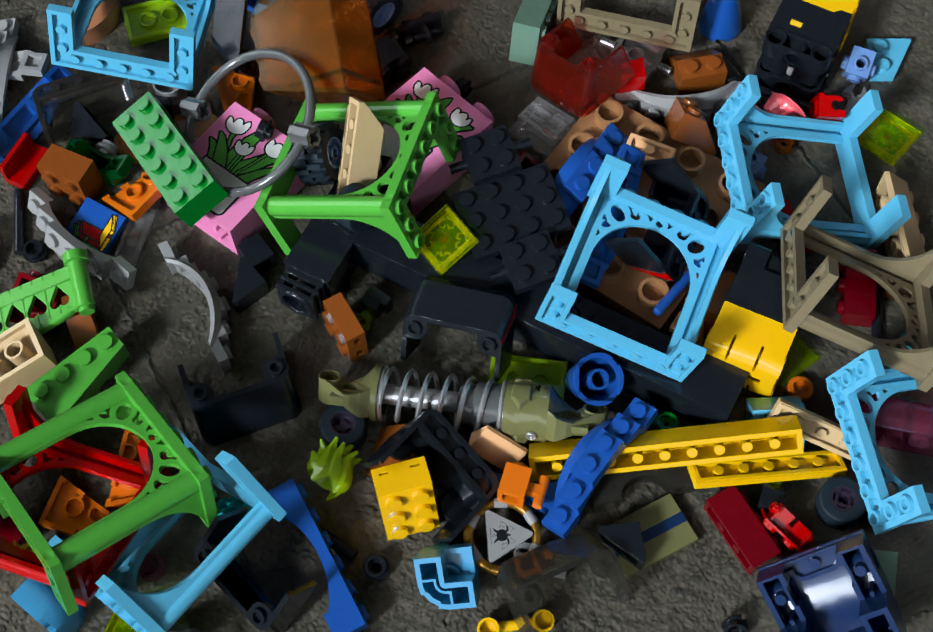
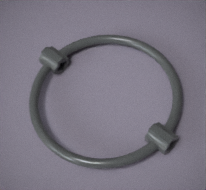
M260 48L242 53L217 69L205 82L196 98L188 96L180 102L181 116L187 119L184 134L194 146L196 122H204L210 118L212 113L210 103L206 101L208 95L221 79L238 66L261 58L277 59L291 66L302 81L306 98L305 116L303 123L296 121L295 124L290 125L288 128V141L293 144L292 149L285 159L262 179L241 187L223 186L229 194L227 197H243L265 189L291 168L304 147L313 149L320 144L322 138L320 136V129L313 125L316 96L312 79L305 66L296 57L285 51Z

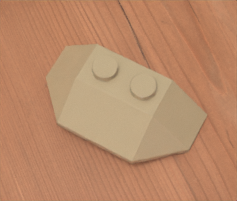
M355 96L349 97V105L347 107L336 195L351 183H361L366 187L377 179L378 171L382 165L380 155L381 148L385 143L384 128L365 102Z

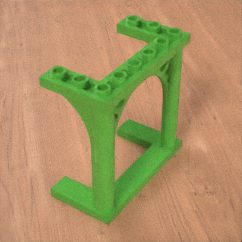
M437 91L427 92L424 100L365 102L379 123L392 127L398 132L400 137V149L393 165L371 185L361 190L341 195H287L296 176L295 168L292 165L281 178L261 191L254 209L286 255H289L302 235L292 219H347L363 222L385 231L398 240L408 258H418L421 248L424 247L425 237L407 207V203L414 192L415 183L422 172V166L430 152L433 138L446 162H455L457 154L461 150L458 140H461V138L458 137L453 122L450 120ZM306 98L293 124L296 121L303 123ZM316 99L314 123H345L349 102L319 103ZM414 123L411 130L404 131L409 124ZM288 136L271 172L285 159L292 149V143L288 141ZM389 185L385 194L379 193L381 186Z
M125 371L115 375L116 385L0 445V473L74 433L95 427H117L131 431L139 441L143 439L152 451L154 461L152 474L147 485L137 497L53 547H50L0 474V515L3 519L10 516L42 563L54 595L68 616L77 612L79 608L65 574L66 571L159 518L176 513H192L198 515L209 528L214 518L221 513L214 499L217 497V493L211 484V481L214 479L209 468L198 463L199 460L195 451L191 447L186 448L177 429L172 430L169 427L170 423L163 412L158 413L156 411L152 398L149 395L144 396L139 382L135 378L131 379ZM166 454L168 459L162 460L160 457ZM166 467H175L180 470L174 476L160 474V471ZM160 482L161 486L155 489V485Z

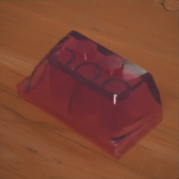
M873 394L871 397L876 401V394ZM893 395L888 397L881 405L875 421L877 446L933 457V405ZM858 399L862 412L870 413L869 406L864 401Z

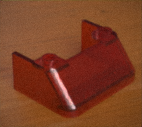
M567 17L538 42L530 82L534 90L575 116L584 117L592 113L636 75L625 49L621 45L604 60L597 57H587L577 66L567 61L568 58L583 47L571 19Z

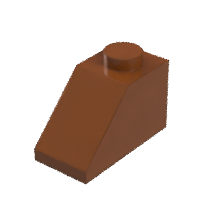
M68 295L61 297L62 305H66L69 302ZM76 312L66 320L76 350L99 334L95 312L88 316H82L79 312Z

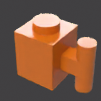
M506 461L497 490V501L523 508L526 497L530 496L533 497L531 506L535 509H542L550 477L541 475L538 484L531 482L532 468L521 462L510 463Z

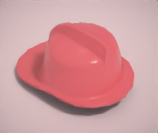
M771 91L772 95L763 106L764 110L768 113L806 118L803 110L792 99L781 93Z

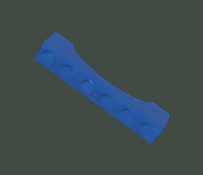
M291 478L267 491L287 513L280 522L286 519L296 525L310 540L321 559L329 589L328 613L323 616L331 632H361L370 627L366 620L370 618V615L363 602L358 604L354 596L358 591L351 578L346 580L342 572L345 569L339 554L334 555L330 548L333 545L327 530L321 531L318 522L321 521L320 515L314 506L310 508L306 501L310 496L304 484H298Z

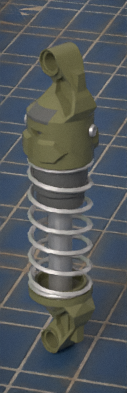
M377 364L365 376L353 382H348L336 370H324L319 373V401L327 405L343 406L359 418H369L371 421L381 422L386 416L388 404L396 405L394 417L396 424L400 421L402 406L415 408V417L421 414L422 409H433L440 413L442 411L453 412L454 428L456 431L459 429L460 423L472 425L474 431L489 425L521 444H526L528 440L556 442L572 435L584 437L595 426L606 421L608 415V407L606 405L593 406L585 404L583 408L574 410L560 398L552 385L535 383L531 378L516 377L515 380H505L503 384H497L493 378L488 382H477V379L472 375L459 389L458 379L452 373L447 377L442 390H440L438 376L433 370L426 376L422 388L420 387L418 372L414 368L407 372L402 385L398 369L395 366L389 368L388 365L385 366L384 364ZM392 371L395 374L396 384H391ZM412 373L415 379V387L407 386ZM432 376L434 378L435 389L427 388ZM453 379L454 391H447Z

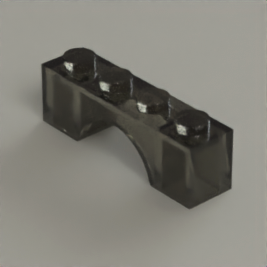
M687 466L604 474L592 492L589 502L592 513L619 508L624 491L628 487L642 482L655 484L667 494L670 493L672 497L696 492V489L693 486Z

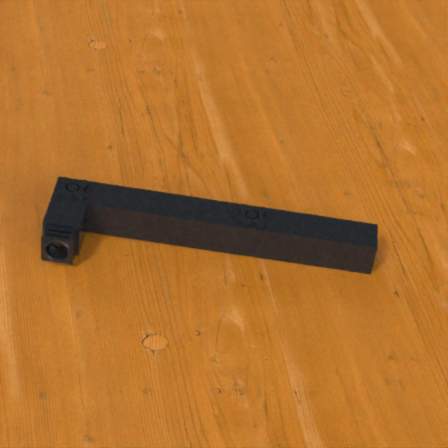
M334 184L328 195H336L338 185ZM311 219L284 261L285 275H282L280 277L281 281L276 283L281 304L297 314L310 317L316 321L319 318L318 314L323 312V301L343 290L357 266L411 292H415L417 284L423 278L432 276L509 293L515 298L517 303L514 340L559 361H567L568 365L572 367L588 354L606 353L613 357L612 359L623 370V391L661 409L672 412L676 416L696 425L727 422L749 375V372L709 354H705L704 359L682 382H679L536 320L535 316L552 283L516 295L513 285L507 277L492 282L489 276V271L503 267V261L493 257L476 263L471 248L441 274L422 250L417 259L408 258L398 240L374 226H371L362 233H355L338 223L335 219ZM416 221L423 233L428 226ZM435 229L430 233H435L436 238L430 240L433 234H428L425 239V244L428 248L432 246L430 241L435 243L433 244L434 248L429 249L435 258L436 253L442 251L443 257L440 254L437 255V260L442 263L448 261L450 257L452 258L461 250L456 249L455 245L461 241L448 235L446 239L453 242H446L444 249V243L439 240H443L446 234ZM461 242L458 247L463 248L466 243ZM446 252H448V253L451 252V253H452L451 256H450V255H446V257H444V255H445ZM577 295L569 311L574 315L664 354L671 340L670 336L580 295Z

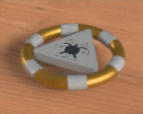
M496 497L490 499L464 527L463 539L464 544L473 543L476 565L480 569L497 576H511L524 571L536 560L541 550L542 530L538 518L528 506L524 504L523 508L499 502ZM508 507L518 511L523 515L532 531L490 511V509ZM484 513L488 561L482 557L473 539L474 529L480 516ZM532 537V543L522 560L513 565L492 564Z

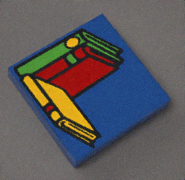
M87 197L66 230L82 243L99 252L108 254L129 220Z

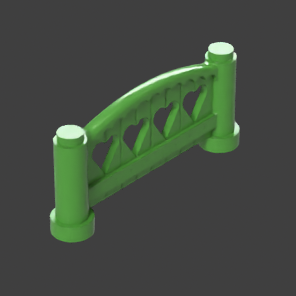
M83 248L67 250L62 254L63 268L1 293L0 323H2L3 327L0 334L9 329L8 323L14 307L22 312L25 318L28 317L33 322L41 335L59 326L76 312H79L82 316L93 314L96 303L87 267L90 262L87 250ZM60 288L69 296V302L66 305L60 304L58 308L53 309L52 305ZM38 298L47 306V310L44 314H37L36 317L31 318L30 314L34 302Z

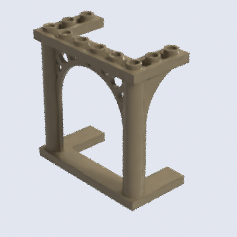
M558 0L556 25L690 52L702 0H677L672 25L584 7L586 0Z
M822 174L780 229L783 330L794 333L799 327L860 355L867 350L878 349L883 365L916 379L917 389L927 392L933 386V308L930 295V287L933 285V250L912 257H885L874 254L810 225V222L833 194L832 178ZM805 248L826 257L807 282ZM838 263L872 278L895 299L902 310L906 322V331L903 337L894 340L876 338L813 310L839 278ZM898 291L904 292L905 297L901 296Z

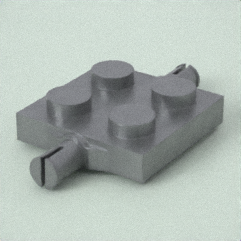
M605 36L599 42L600 46L611 50L610 55L605 61V67L621 74L632 71L628 67L620 68L622 62L638 60V58L643 57L647 76L645 85L656 71L668 76L673 71V67L661 63L667 51L666 47L623 38L613 41Z

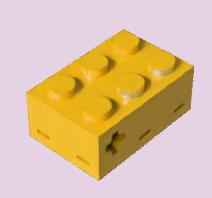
M424 456L371 470L388 541L403 539L411 534L429 532L434 528L440 527L433 484Z

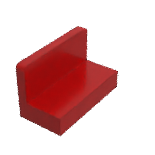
M24 132L0 165V172L6 182L25 191H28L40 174L37 164L48 150L43 146L35 144L29 133Z

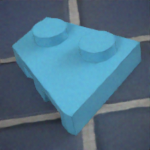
M911 38L866 39L865 48L877 52L873 64H876V69L872 78H869V81H893L911 43Z

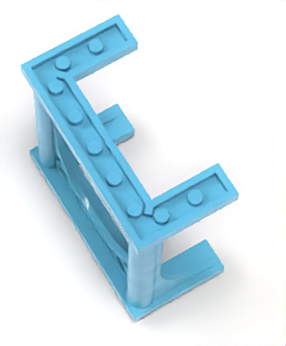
M75 0L72 8L49 3L46 12L51 64L193 91L195 86V68L213 15L216 0H172L184 12L187 25L185 29L171 27L169 33V62L81 46L93 14L104 0Z
M748 74L715 114L714 126L717 130L718 146L722 155V167L725 171L726 188L730 196V208L742 209L750 216L756 218L753 227L741 240V244H748L754 237L780 239V229L790 217L780 211L785 206L781 184L770 182L760 192L751 171V159L755 148L760 143L774 138L831 143L836 146L854 224L812 220L810 225L861 248L875 250L911 218L906 195L897 194L877 213L875 211L857 137L884 111L878 90L870 89L846 114V118L840 122L777 115L763 111L755 105L761 97L757 75ZM740 135L744 136L749 141L750 146H747L741 142Z
M606 154L587 193L589 199L554 282H552L538 309L535 319L682 382L705 357L707 349L695 344L725 263L729 255L753 227L756 218L750 216L742 209L731 207L716 228H714L704 220L691 218L681 210L670 209L661 205L655 199H647L638 195L632 189L622 188L621 185L629 172L631 164L625 162L621 157ZM612 207L623 211L624 221L619 222L614 219L611 213ZM631 215H633V216H635V217H638V218H640V219H639V220L632 219V218H631ZM605 219L610 224L609 227L602 226ZM628 227L653 230L673 242L686 260L690 275L689 292L665 354L569 312L578 295L575 291L594 247L611 232ZM677 235H680L687 239L681 240L677 237ZM696 242L703 245L704 250L695 254L689 252L687 247L688 244ZM704 259V262L700 261L699 263L700 268L694 264V261Z
M878 349L867 350L827 377L826 382L827 390L834 404L835 416L839 420L843 433V441L851 458V466L858 480L860 495L864 499L868 512V520L874 534L877 535L902 525L933 520V493L925 492L922 484L910 487L898 479L884 462L875 437V421L881 405L888 397L895 393L917 390L916 379L892 368L884 369ZM873 394H876V401L871 397ZM858 399L864 401L869 406L870 413L862 412ZM887 483H892L895 486L896 494L889 496L886 487Z
M171 424L169 427L172 430L177 429L186 448L191 447L195 451L199 460L198 463L209 468L214 479L211 481V484L253 508L193 572L177 584L160 592H139L136 582L137 574L146 554L185 513H176L159 518L138 530L109 575L103 574L95 583L99 587L95 596L136 632H167L272 518L280 522L287 514L235 456L222 450L214 458L223 467L224 470L211 464L185 435ZM54 535L48 544L53 547L62 542V540Z

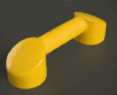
M545 609L536 611L532 617L500 622L488 617L478 623L477 632H511L531 628L538 632H548L553 628L555 619L553 614Z

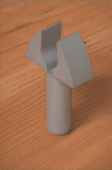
M856 83L843 90L841 97L848 101L844 108L846 114L867 93L865 87H863L861 94L856 97L853 93Z

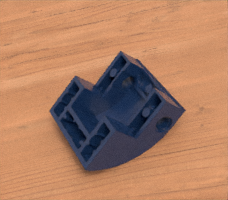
M863 529L758 568L756 584L774 616L780 632H907L890 584Z

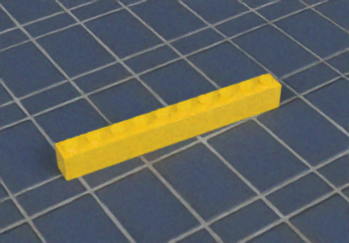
M797 415L645 431L644 434L640 433L626 446L605 474L803 454L802 428ZM582 438L529 444L528 459L529 466L533 469L532 482L539 481L541 475L550 477V480L559 479L566 460Z

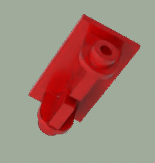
M773 502L768 508L770 510L768 513L763 508L761 509L764 517L763 524L773 534L777 531L783 537V543L791 551L796 549L798 552L804 551L802 547L805 544L809 546L814 542L813 532L799 519L792 526L789 525L796 517L782 503Z

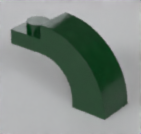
M83 138L70 140L65 147L67 150L94 160L105 185L118 186L120 181L130 174L131 167L135 162L129 154L116 156L105 154L92 147Z

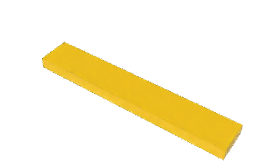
M829 450L687 466L695 489L845 476L848 471L842 456Z

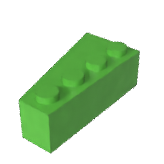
M108 326L28 386L30 399L48 421L97 395L100 392L101 386L106 380L111 379L130 356V353Z

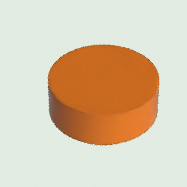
M804 376L791 378L786 387L787 396H799L802 403L808 401L814 391L812 382Z

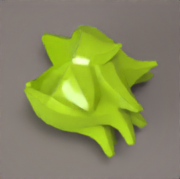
M335 436L328 446L323 438L320 439L318 452L312 450L307 463V472L311 480L315 481L321 488L330 491L326 498L327 501L346 493L350 489L353 469L362 460L361 458L354 459L359 454L358 450L349 453L354 447L352 444L345 447L346 443L342 442L337 448L338 436Z

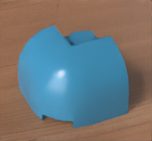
M448 542L437 543L421 549L415 555L413 562L421 596L424 595L429 602L439 606V609L453 610L477 607L480 599L481 583L480 570L476 565L473 543L448 545Z
M28 578L10 596L49 632H77L83 623L85 615L84 606L78 605L79 610L68 616L55 597L52 587Z

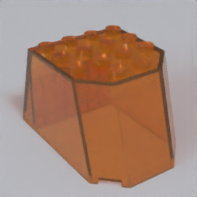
M367 0L257 1L250 18V34L254 40L255 49H278L296 57L309 72L314 85L315 96L319 103L349 102L350 96H355L363 102L386 100ZM256 59L260 71L259 82L263 91L304 102L305 91L302 81L291 66L277 59Z

